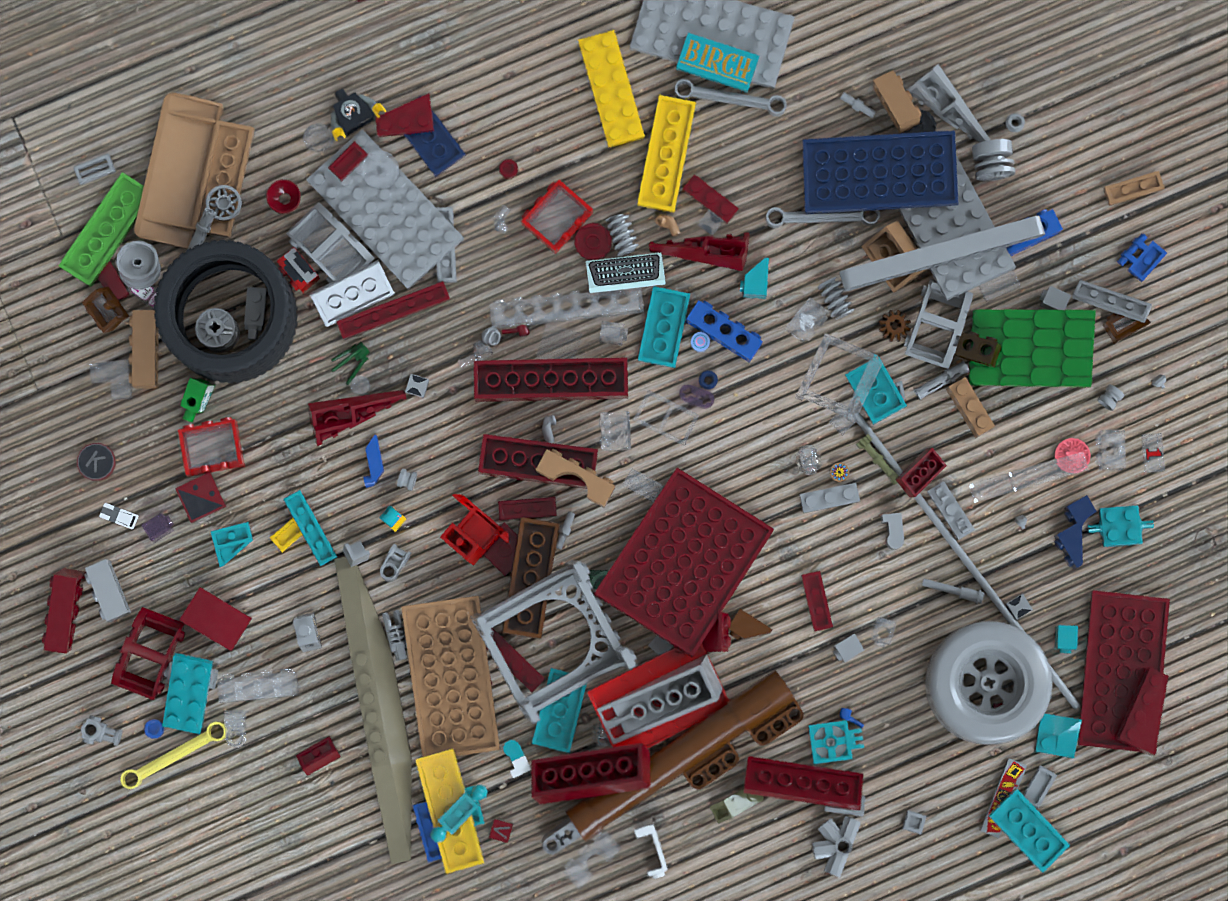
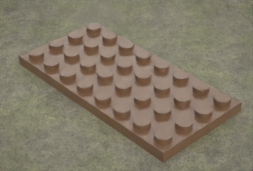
M479 595L401 606L422 757L454 749L456 756L500 750L486 645L470 618L475 613L481 614Z

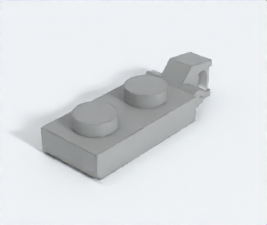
M247 287L244 325L245 330H248L249 340H257L258 331H262L264 327L267 299L266 288Z

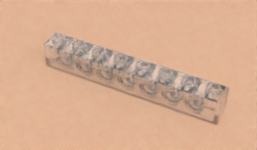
M641 287L590 293L588 290V293L581 294L580 291L569 292V295L561 296V293L550 294V297L545 298L542 295H536L527 300H524L523 297H517L509 302L500 299L494 300L493 303L489 304L491 325L496 329L517 327L519 325L528 326L644 313ZM626 296L629 301L626 304H620L618 298ZM607 298L610 301L609 305L601 306L599 304L600 299ZM583 300H588L591 305L589 308H582L580 303ZM564 302H569L572 307L570 310L565 311L561 308V305ZM546 304H550L553 307L549 313L542 310ZM527 306L534 308V312L530 315H526L523 312ZM509 308L515 310V314L512 317H507L504 314Z

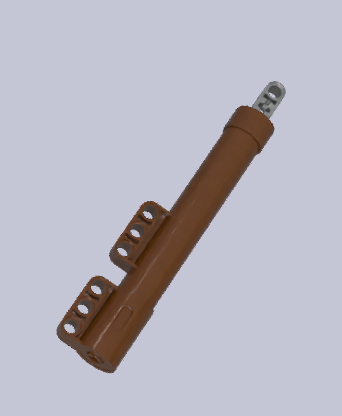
M773 670L727 701L724 707L651 755V788L589 797L566 810L565 812L569 818L542 837L541 843L544 850L549 854H555L579 837H582L587 842L603 831L605 826L682 774L692 788L696 790L704 788L738 764L739 756L730 743L732 740L746 731L758 745L765 746L800 723L804 717L803 710L795 700L785 681L776 670ZM797 709V715L794 718H790V711ZM781 720V726L774 729V722ZM765 731V737L758 740L757 734ZM728 753H733L731 761H725V756ZM717 764L716 771H708L710 765ZM701 775V780L698 783L692 782L694 776ZM567 829L571 834L567 836L564 830ZM553 839L556 841V844L553 847H547L546 843L548 840Z

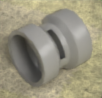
M1109 384L1106 392L1100 395L1097 400L1103 407L1113 411L1116 403L1123 399L1124 394L1117 387Z

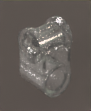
M245 710L224 711L226 742L234 748H240L246 742ZM235 734L240 737V739H237L236 743L233 740H231L235 737Z

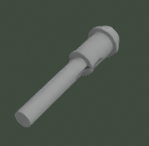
M923 579L922 586L959 595L960 599L976 602L975 604H982L984 592H981L980 589L977 591L963 586L958 588Z

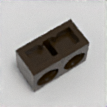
M968 331V334L962 332L955 355L962 359L995 368L1002 346L995 338L986 336V339L980 338L979 334ZM973 342V347L970 350H966L967 343ZM991 347V353L984 355L985 348Z

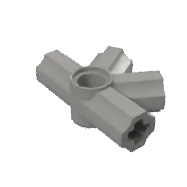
M845 816L839 829L830 818L818 828L826 840L812 842L814 859L829 857L824 869L825 872L840 878L861 822ZM840 841H844L847 844L845 852L838 850L837 846Z

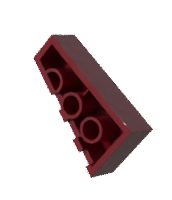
M63 568L55 573L54 576H51L49 586L52 588V591L47 599L49 613L46 614L44 621L47 628L42 637L44 650L64 654L71 651L76 624L73 623V620L77 619L80 607L76 603L79 601L80 596H82L83 588H81L80 582L81 578L85 579V571Z
M1151 667L1145 669L1115 737L1116 740L1150 756H1155L1168 675Z

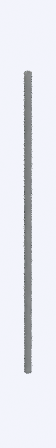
M858 412L852 417L866 435L869 434L872 438L871 442L879 453L882 454L889 466L900 475L903 470ZM919 493L914 499L1010 625L1024 631ZM1049 664L1052 681L1073 709L1076 710L1081 705Z

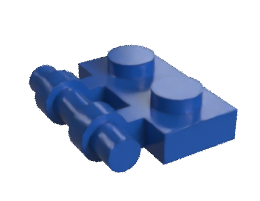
M1143 233L1138 238H1134L1131 242L1132 245L1121 253V257L1117 261L1121 266H1124L1126 262L1132 264L1127 271L1141 283L1167 254L1154 241L1147 246L1144 243L1147 236ZM1137 249H1140L1142 254L1136 259L1133 254Z

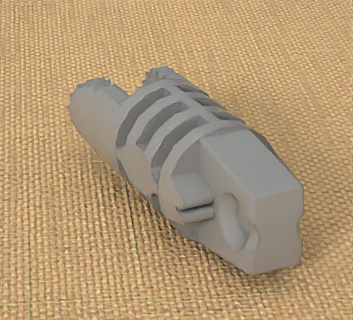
M399 610L393 611L395 626L391 625L389 614L387 612L382 613L391 652L394 651L396 661L406 659L405 649L407 644Z

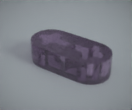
M688 384L680 389V399L685 403L702 409H709L714 404V396L709 391ZM691 389V393L696 395V397L689 396L685 398V394L682 392ZM706 395L709 396L711 403L703 405V401L698 399V396L702 398Z

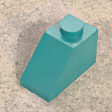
M764 258L745 275L744 281H740V292H743V297L766 299L769 258Z

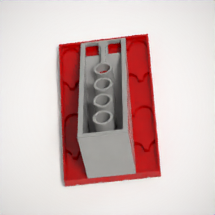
M703 643L693 658L678 648L673 647L587 691L612 747L642 743L648 749L703 721L727 704L726 702L729 701Z

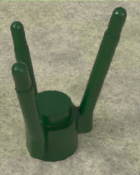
M361 341L331 359L334 362L350 353L348 357L332 368L331 372H335L352 358L356 361L361 360L347 380V385L351 383L363 364L369 360L367 355L370 351Z

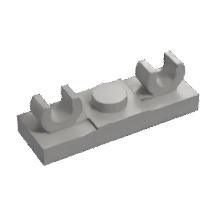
M944 481L927 491L958 540L975 530Z

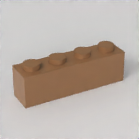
M132 310V316L129 318V324L132 327V334L129 336V344L132 346V353L129 354V363L132 365V372H129V383L135 389L158 388L159 329L156 327L154 310Z

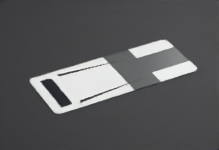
M104 503L99 515L103 519L129 529H134L138 519V515Z

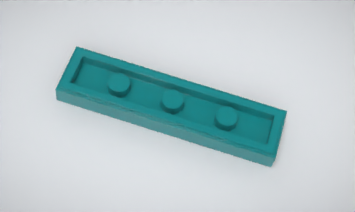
M301 490L284 498V502L320 567L337 558Z

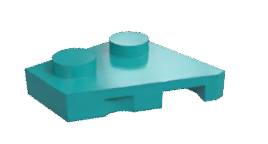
M249 521L210 531L220 567H223L253 541Z

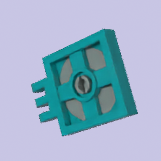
M847 720L808 725L813 764L853 759L851 749L864 748V744L856 745V741L863 740V736L855 737V733H861L862 728L848 730Z

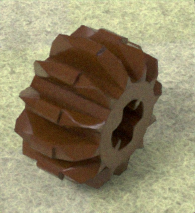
M892 310L889 311V316L883 314L882 318L884 320H880L878 323L884 326L879 328V332H886L883 338L885 339L888 335L890 336L889 342H892L894 337L897 342H900L901 337L906 338V332L911 331V328L906 326L911 321H904L907 314H903L902 317L899 316L900 310H897L895 315ZM893 322H896L897 326H899L896 330L892 329L893 326L890 327Z

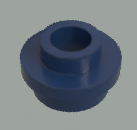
M707 370L700 374L699 384L702 388L710 390L717 385L718 377L713 371ZM710 377L712 382L707 384L705 378Z

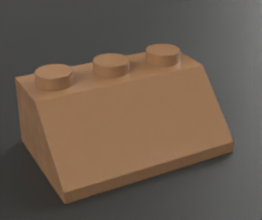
M898 221L884 227L861 246L872 262L917 249ZM927 269L886 280V283L895 293L919 277Z

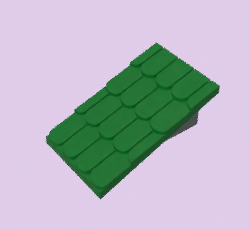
M973 310L971 332L979 334L980 338L986 339V336L995 338L1002 347L995 368L969 361V384L971 386L1091 388L1096 310ZM970 342V349L974 345L973 342ZM985 348L984 355L990 354L992 348Z

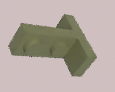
M743 788L722 801L710 806V809L718 824L734 818L739 813L765 799L760 795L743 793Z

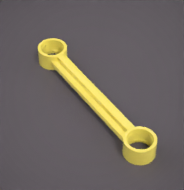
M213 722L204 733L141 768L126 770L121 775V784L127 789H135L141 785L143 779L211 741L224 740L228 734L226 725L221 722ZM214 725H220L224 729V734L221 738L215 739L211 736V728ZM129 772H133L138 776V782L135 786H128L125 782V777Z

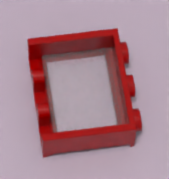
M558 180L556 183L552 182L546 189L548 192L543 197L539 196L534 202L535 206L531 211L528 209L521 217L522 226L537 237L555 255L593 214V208L561 180Z
M225 417L221 418L220 422L205 421L201 423V426L195 427L194 424L182 426L183 429L178 430L186 476L192 477L245 466L238 422L235 419Z

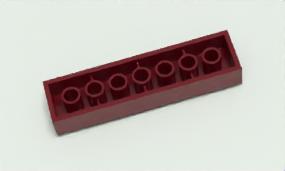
M627 357L474 361L475 402L628 399Z

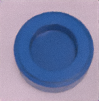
M157 719L149 720L144 726L146 736L151 739L160 738L165 730L162 726L163 723Z

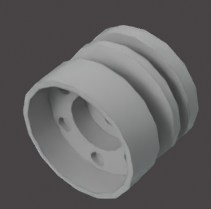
M996 139L983 141L972 146L973 160L980 161V163L974 166V169L978 171L975 174L977 180L997 181L1015 175V168L1011 167L1015 164L1014 160L1005 159L1013 155L1012 141Z
M208 309L200 314L196 321L195 331L198 339L206 348L213 352L222 353L229 351L239 341V325L223 309ZM216 325H218L220 329H217V332L215 333L212 329H214Z

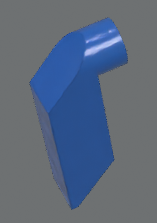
M377 435L373 436L365 448L371 474L364 476L366 488L373 487L384 473Z

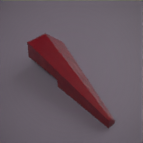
M744 232L743 236L733 237L732 234H726L725 238H714L713 236L684 238V242L673 243L672 240H667L664 244H657L651 241L649 243V252L743 271L747 261L750 235L749 232Z
M398 390L308 403L309 418L317 446L322 445V441L330 437H337L339 432L348 427L351 429L376 416V412L384 408H391V404L401 399L405 400V391Z

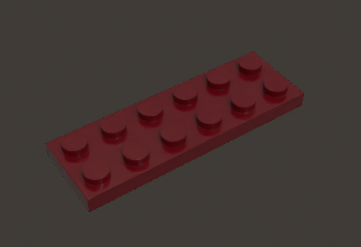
M748 756L743 793L860 811L864 773Z

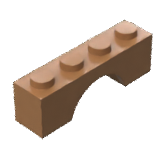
M554 449L551 451L546 450L536 468L537 473L552 481L566 474L578 476L587 486V499L605 508L615 490L614 481L605 476L603 478L596 476L597 472L588 467L586 469L579 467L580 463L571 458L569 460L562 458L563 454Z

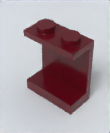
M718 612V619L702 642L707 652H729L731 638L728 628L731 626V619L728 613Z

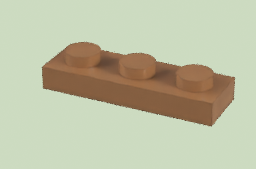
M1159 171L1105 186L1103 189L1108 204L1111 206L1159 192L1165 188Z

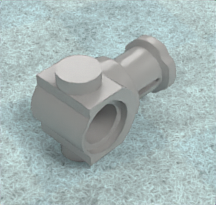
M90 715L89 719L81 727V738H83L82 742L92 745L94 741L101 743L104 740L114 743V746H118L123 730L108 728L107 724L101 722V718ZM93 724L96 727V732L90 735L88 727Z

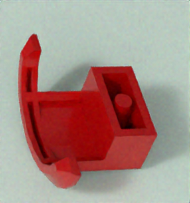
M453 494L452 496L470 511L458 526L451 523L440 538L474 566L499 536L507 543L509 542V536L503 528L464 495Z

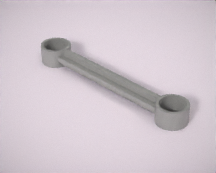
M687 79L679 80L675 85L676 97L683 100L695 97L765 109L772 116L776 117L784 114L787 106L786 100L779 95L767 99L693 86ZM681 84H687L690 86L691 92L683 96L678 93L677 89ZM774 100L781 101L784 105L783 110L779 112L773 111L770 107L771 102Z
M773 207L766 214V223L771 228H779L783 223L861 221L867 226H873L880 218V211L874 210L877 218L875 221L869 222L864 218L863 213L865 211L805 214V211L784 212L778 207ZM772 212H779L782 215V221L774 224L770 222L769 215Z

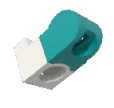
M515 740L507 741L504 744L503 750L512 761L515 769L510 772L513 778L530 771L531 767L520 744Z

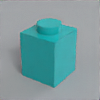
M1055 626L1054 649H1060V653L1072 654V650H1077L1078 626Z

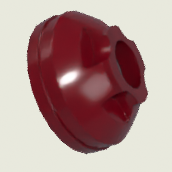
M281 179L269 186L266 200L273 211L280 214H288L299 206L301 193L294 182ZM288 194L291 197L290 202L282 204L280 202L281 195Z

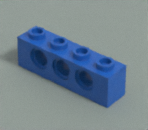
M1044 209L1036 214L1040 216L1045 235L1009 246L1006 249L1010 256L1061 233L1063 228L1053 209L1050 211Z
M698 300L687 317L686 323L707 334L709 338L750 363L763 343L760 340L761 336L753 331L749 333L745 330V326L738 321L732 322L728 319L729 316L722 311L718 313L713 310V306L707 301L701 302ZM712 316L715 321L712 324H707L704 318ZM728 326L731 332L729 334H722L720 328ZM743 336L747 342L744 345H740L736 342V338Z

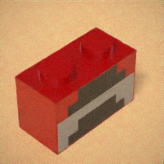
M295 247L277 260L279 264L278 269L284 277L286 275L290 277L291 281L289 283L296 291L300 289L304 293L320 280L318 274Z

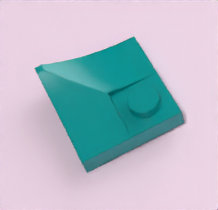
M1044 714L1039 721L1034 752L1074 758L1082 720Z

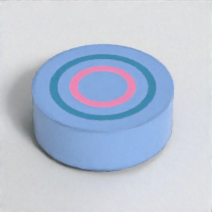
M703 332L695 333L691 338L692 348L697 352H703L708 349L710 345L708 335Z

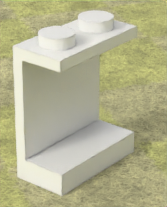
M651 824L635 829L637 838L649 834L653 835L662 867L647 871L648 876L653 875V879L664 876V871L668 870L654 825Z

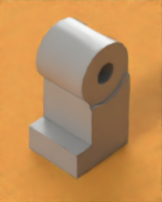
M902 513L882 514L881 524L887 523L888 537L886 545L891 550H897L904 544Z

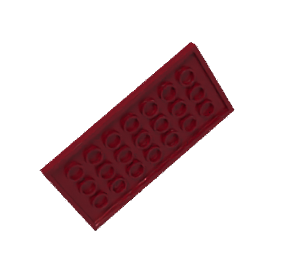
M1091 591L1080 711L1082 722L1077 745L1141 752L1116 740L1115 737L1145 669L1151 667L1164 673L1170 599Z

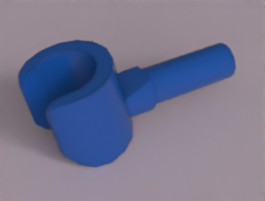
M841 708L839 714L841 719L850 721L860 728L864 727L863 723L850 717L852 710Z

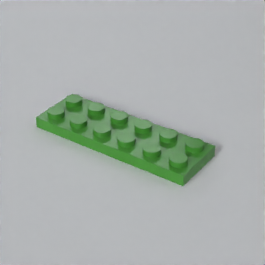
M122 172L58 266L92 287L135 224L144 186Z

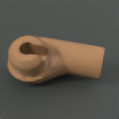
M664 214L656 217V224L668 228L672 237L681 234L673 217Z

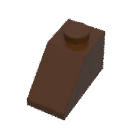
M742 609L738 611L731 622L730 628H728L730 631L729 635L737 640L739 638L748 639L767 635L773 630Z

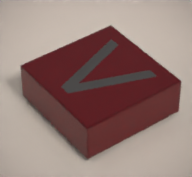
M494 819L489 838L508 843L513 824Z

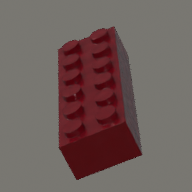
M483 434L478 473L480 475L587 489L584 481L578 476L566 474L552 481L537 473L536 468L546 450L551 451L554 449L563 454L562 458L566 460L571 458L580 463L579 467L583 469L588 467L596 472L598 449Z
M642 743L531 760L532 798L541 805L651 788L650 751Z

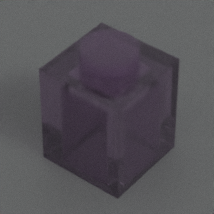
M162 513L141 525L151 542L154 543L174 531L172 519L169 515L165 516Z

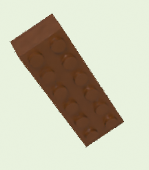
M523 517L519 519L507 599L552 574L559 523ZM547 600L540 601L503 621L501 633L541 639Z

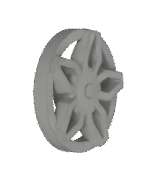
M217 186L208 193L206 208H210V206L217 207L214 217L217 220H231L241 210V196L231 186ZM221 189H223L224 195H221ZM226 189L233 191L235 194L228 195ZM216 191H218V193H217L218 198H217V197H212V198H211V196L213 195V193H215ZM215 200H216V204H213V203H210V202H209V201H215ZM238 201V207L236 209L235 206L232 204H235ZM232 208L234 213L230 212L229 209ZM225 211L227 212V214L230 215L227 217H222L225 214Z

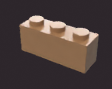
M892 70L874 79L873 89L900 134L920 124L921 111L917 105H913L912 96L908 90L905 91L903 88L904 84L899 75L896 76Z
M966 377L946 389L975 438L980 437L995 427Z

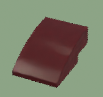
M199 587L179 620L232 651L252 618Z

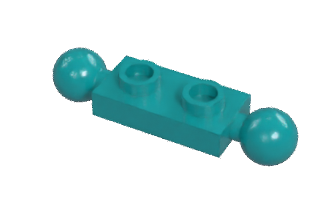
M477 784L473 787L471 796L465 792L438 820L442 826L432 829V840L439 843L445 840L447 831L451 835L454 834L480 807L476 801L482 800L487 796V788L482 784Z

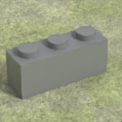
M105 559L86 567L87 573L84 576L87 583L93 587L92 596L95 602H99L101 618L103 620L106 619L107 622H113L131 614L111 561Z

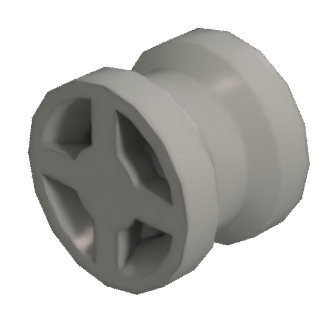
M402 468L397 487L401 488L404 486L412 491L417 479V472L410 473Z

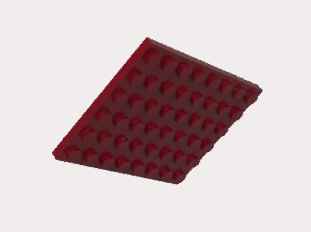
M676 468L594 595L693 658L718 619V612L723 611L774 529L681 469Z

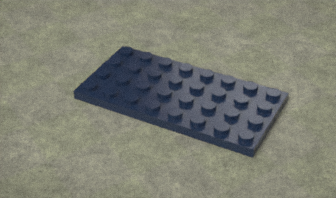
M955 130L803 139L805 214L959 205Z

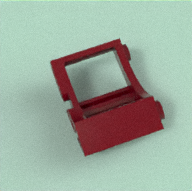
M142 607L131 626L133 628L130 631L129 637L126 636L120 651L122 654L119 658V663L117 662L115 665L111 684L154 700L157 694H161L164 690V673L178 643H182L186 634L183 631L185 623ZM144 626L174 637L166 654L136 643ZM132 654L161 665L156 683L127 672Z

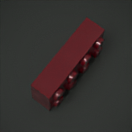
M933 447L926 448L895 480L910 498L916 497L947 465Z

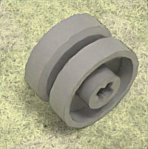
M133 241L124 245L118 252L116 264L120 278L126 286L142 290L151 287L157 282L161 267L157 252L150 244L144 241Z

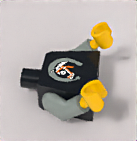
M344 89L336 91L334 95L338 102L333 105L334 111L331 113V128L335 141H338L337 138L339 136L346 138L373 122L376 116L379 118L378 113L380 111L386 112L383 105L363 94L357 95L354 92L348 96Z

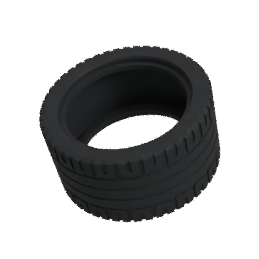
M234 240L203 242L201 245H195L194 248H189L185 253H181L180 257L175 258L172 261L173 263L167 267V271H164L162 279L158 283L159 287L156 289L157 294L154 297L156 327L159 329L158 333L168 350L192 372L215 382L240 383L244 380L255 379L259 375L265 374L266 371H270L288 352L289 346L293 342V336L296 333L295 328H297L298 314L296 313L297 305L293 291L278 267L269 257L255 247L252 248L251 245L243 244L239 241L234 242ZM236 270L249 273L265 283L270 296V317L261 336L248 348L228 355L209 354L195 348L187 337L183 321L185 304L192 290L203 279L217 272Z

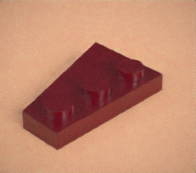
M430 93L380 115L379 118L375 117L377 137L434 131Z

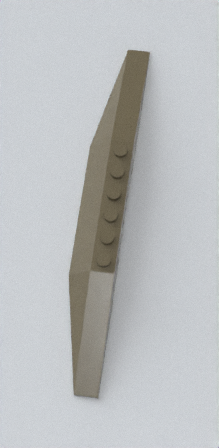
M346 557L335 559L350 655L391 864L411 861L412 757L392 652L358 565L351 567Z

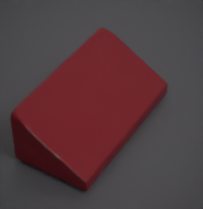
M330 736L296 755L302 770L307 776L341 757Z

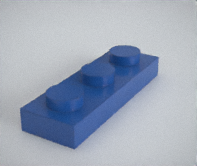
M427 802L413 805L427 861L431 862L442 859L438 842H434L431 838V831L434 827Z

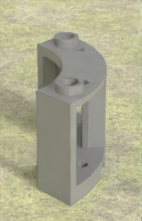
M930 279L928 285H924L920 296H923V300L911 336L907 335L904 346L907 347L905 355L949 369L974 293L966 291L946 301L937 282ZM931 298L960 308L956 322L925 312L928 299ZM921 322L952 332L945 353L914 343Z

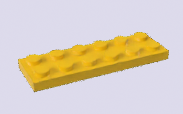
M612 30L579 39V47L608 148L645 138L615 31Z
M659 95L637 206L675 212L696 102Z
M454 749L415 759L434 828L442 826L438 820L465 793ZM472 815L454 834L451 835L447 831L445 840L438 843L446 874L485 863Z

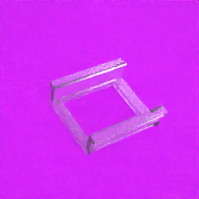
M825 333L795 398L801 401L803 399L843 415L847 421L855 423L883 361L874 353ZM829 344L869 360L848 406L808 390Z

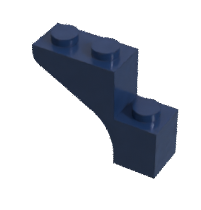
M1087 495L1064 508L1066 519L1074 525L1054 536L1056 547L1064 552L1066 556L1064 557L1065 562L1073 569L1083 564V525L1087 518L1097 512Z

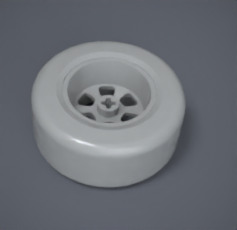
M983 621L954 631L937 646L927 666L925 688L930 708L944 728L956 737L970 743L993 745L1016 740L1037 725L1045 714L1050 702L1052 675L1044 652L1027 633L1007 623ZM980 658H985L987 668L979 672L974 667L973 662ZM997 660L1002 661L1008 667L1007 671L1001 675L994 671ZM965 673L975 677V684L973 686H963V676ZM986 678L987 680H992L991 688L984 685ZM1011 679L1014 681L1012 693L1002 690L1001 686L1004 680ZM975 692L980 693L983 696L981 705H974L969 700V696ZM998 695L1003 700V705L998 708H991L990 697Z

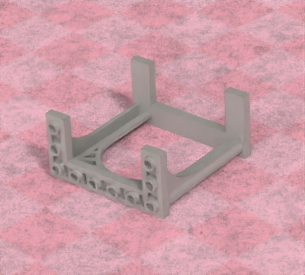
M570 560L565 563V567L485 612L481 614L475 613L470 616L524 717L533 724L540 720L536 713L537 711L615 668L623 666L631 669L636 666L634 660L637 658L632 649L629 650L619 644L620 636L616 630L612 631L609 625L611 620L607 613L603 614L600 608L602 603L599 598L593 596L591 592L593 587L587 575L590 573L585 563ZM573 584L576 586V594L573 598H568L566 590L569 585ZM563 586L561 595H556L555 591L560 590L559 587ZM580 594H582L581 601L584 600V603L582 605H580L577 602V599L579 598ZM548 599L566 601L579 609L588 622L591 634L588 653L575 670L525 698L490 635L493 633L491 628L540 601ZM589 614L593 615V618L591 620L588 619ZM597 630H600L599 634L603 635L605 638H597L595 632ZM600 641L605 642L608 645V649L605 652H599L595 649V644ZM592 654H595V655H597V656H599V657H601V658H599L598 660H597V658H595V659L592 661V660H591V655H592Z

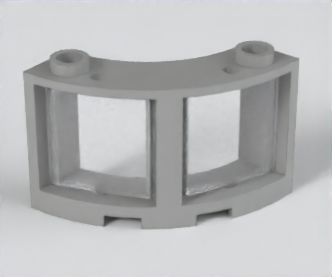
M319 202L286 233L290 237L288 242L296 250L300 248L328 276L326 280L329 283L367 266L374 259L367 249L350 234L351 232Z

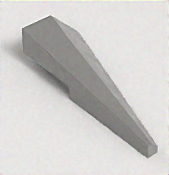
M939 64L923 74L905 90H908L913 97L918 99L921 105L925 104L934 111V114L954 128L961 129L968 134L967 137L970 139L974 138L979 143L990 140Z

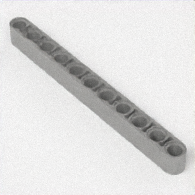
M1034 216L840 271L839 274L844 291H850L1044 236L1045 232L1040 216Z

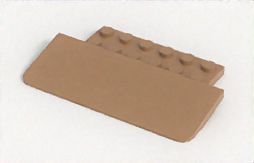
M178 93L167 94L163 101L134 228L135 234L144 240L187 250L194 236L195 226L200 221L206 208L208 193L217 186L228 185L241 194L255 128L220 121L223 104ZM221 189V195H224L225 193L223 189ZM226 189L228 195L235 194L233 191ZM216 191L215 193H213V195L211 196V198H212V197H217V198H218V195H217L218 191ZM216 200L209 201L210 203L216 204ZM238 201L235 204H232L235 206L236 209L238 207ZM210 206V209L214 210L215 212V209L217 207ZM230 208L229 211L234 213V210ZM225 211V214H224L222 217L230 216V215L227 214V212ZM235 217L228 221H220L214 218L210 226L211 230L207 234L231 238Z

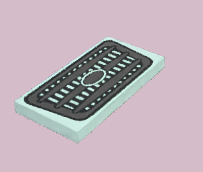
M661 253L586 261L590 293L666 284Z

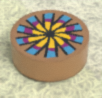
M835 463L830 469V477L835 482H843L849 476V468L844 463Z

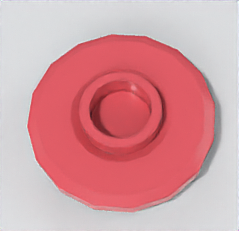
M1069 438L1058 444L1055 449L1054 458L1057 466L1062 471L1075 474L1083 471L1088 466L1091 454L1085 442L1076 438Z

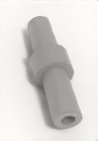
M845 92L840 98L853 106L854 110L861 111L871 118L876 113V111L864 105L862 100H856Z
M568 511L563 525L559 528V536L556 542L557 549H562L566 537L571 532L570 526L575 516L572 512Z

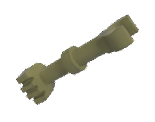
M867 434L856 443V446L859 449L864 448L873 458V463L875 465L878 464L889 480L895 485L897 483L895 479L899 475L883 460L882 454L879 455L871 446L872 438Z

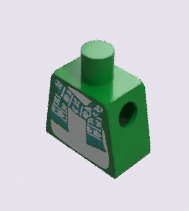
M198 377L189 379L180 404L181 407L186 409L182 419L193 422L197 413H204L216 384Z

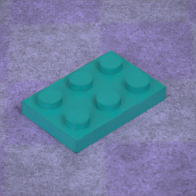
M879 356L845 374L873 425L907 407Z

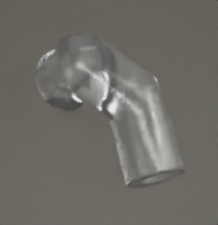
M505 205L500 208L493 218L494 228L501 234L506 233L508 230V226L505 225V217L511 211Z

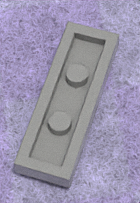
M856 483L799 495L803 514L860 502Z

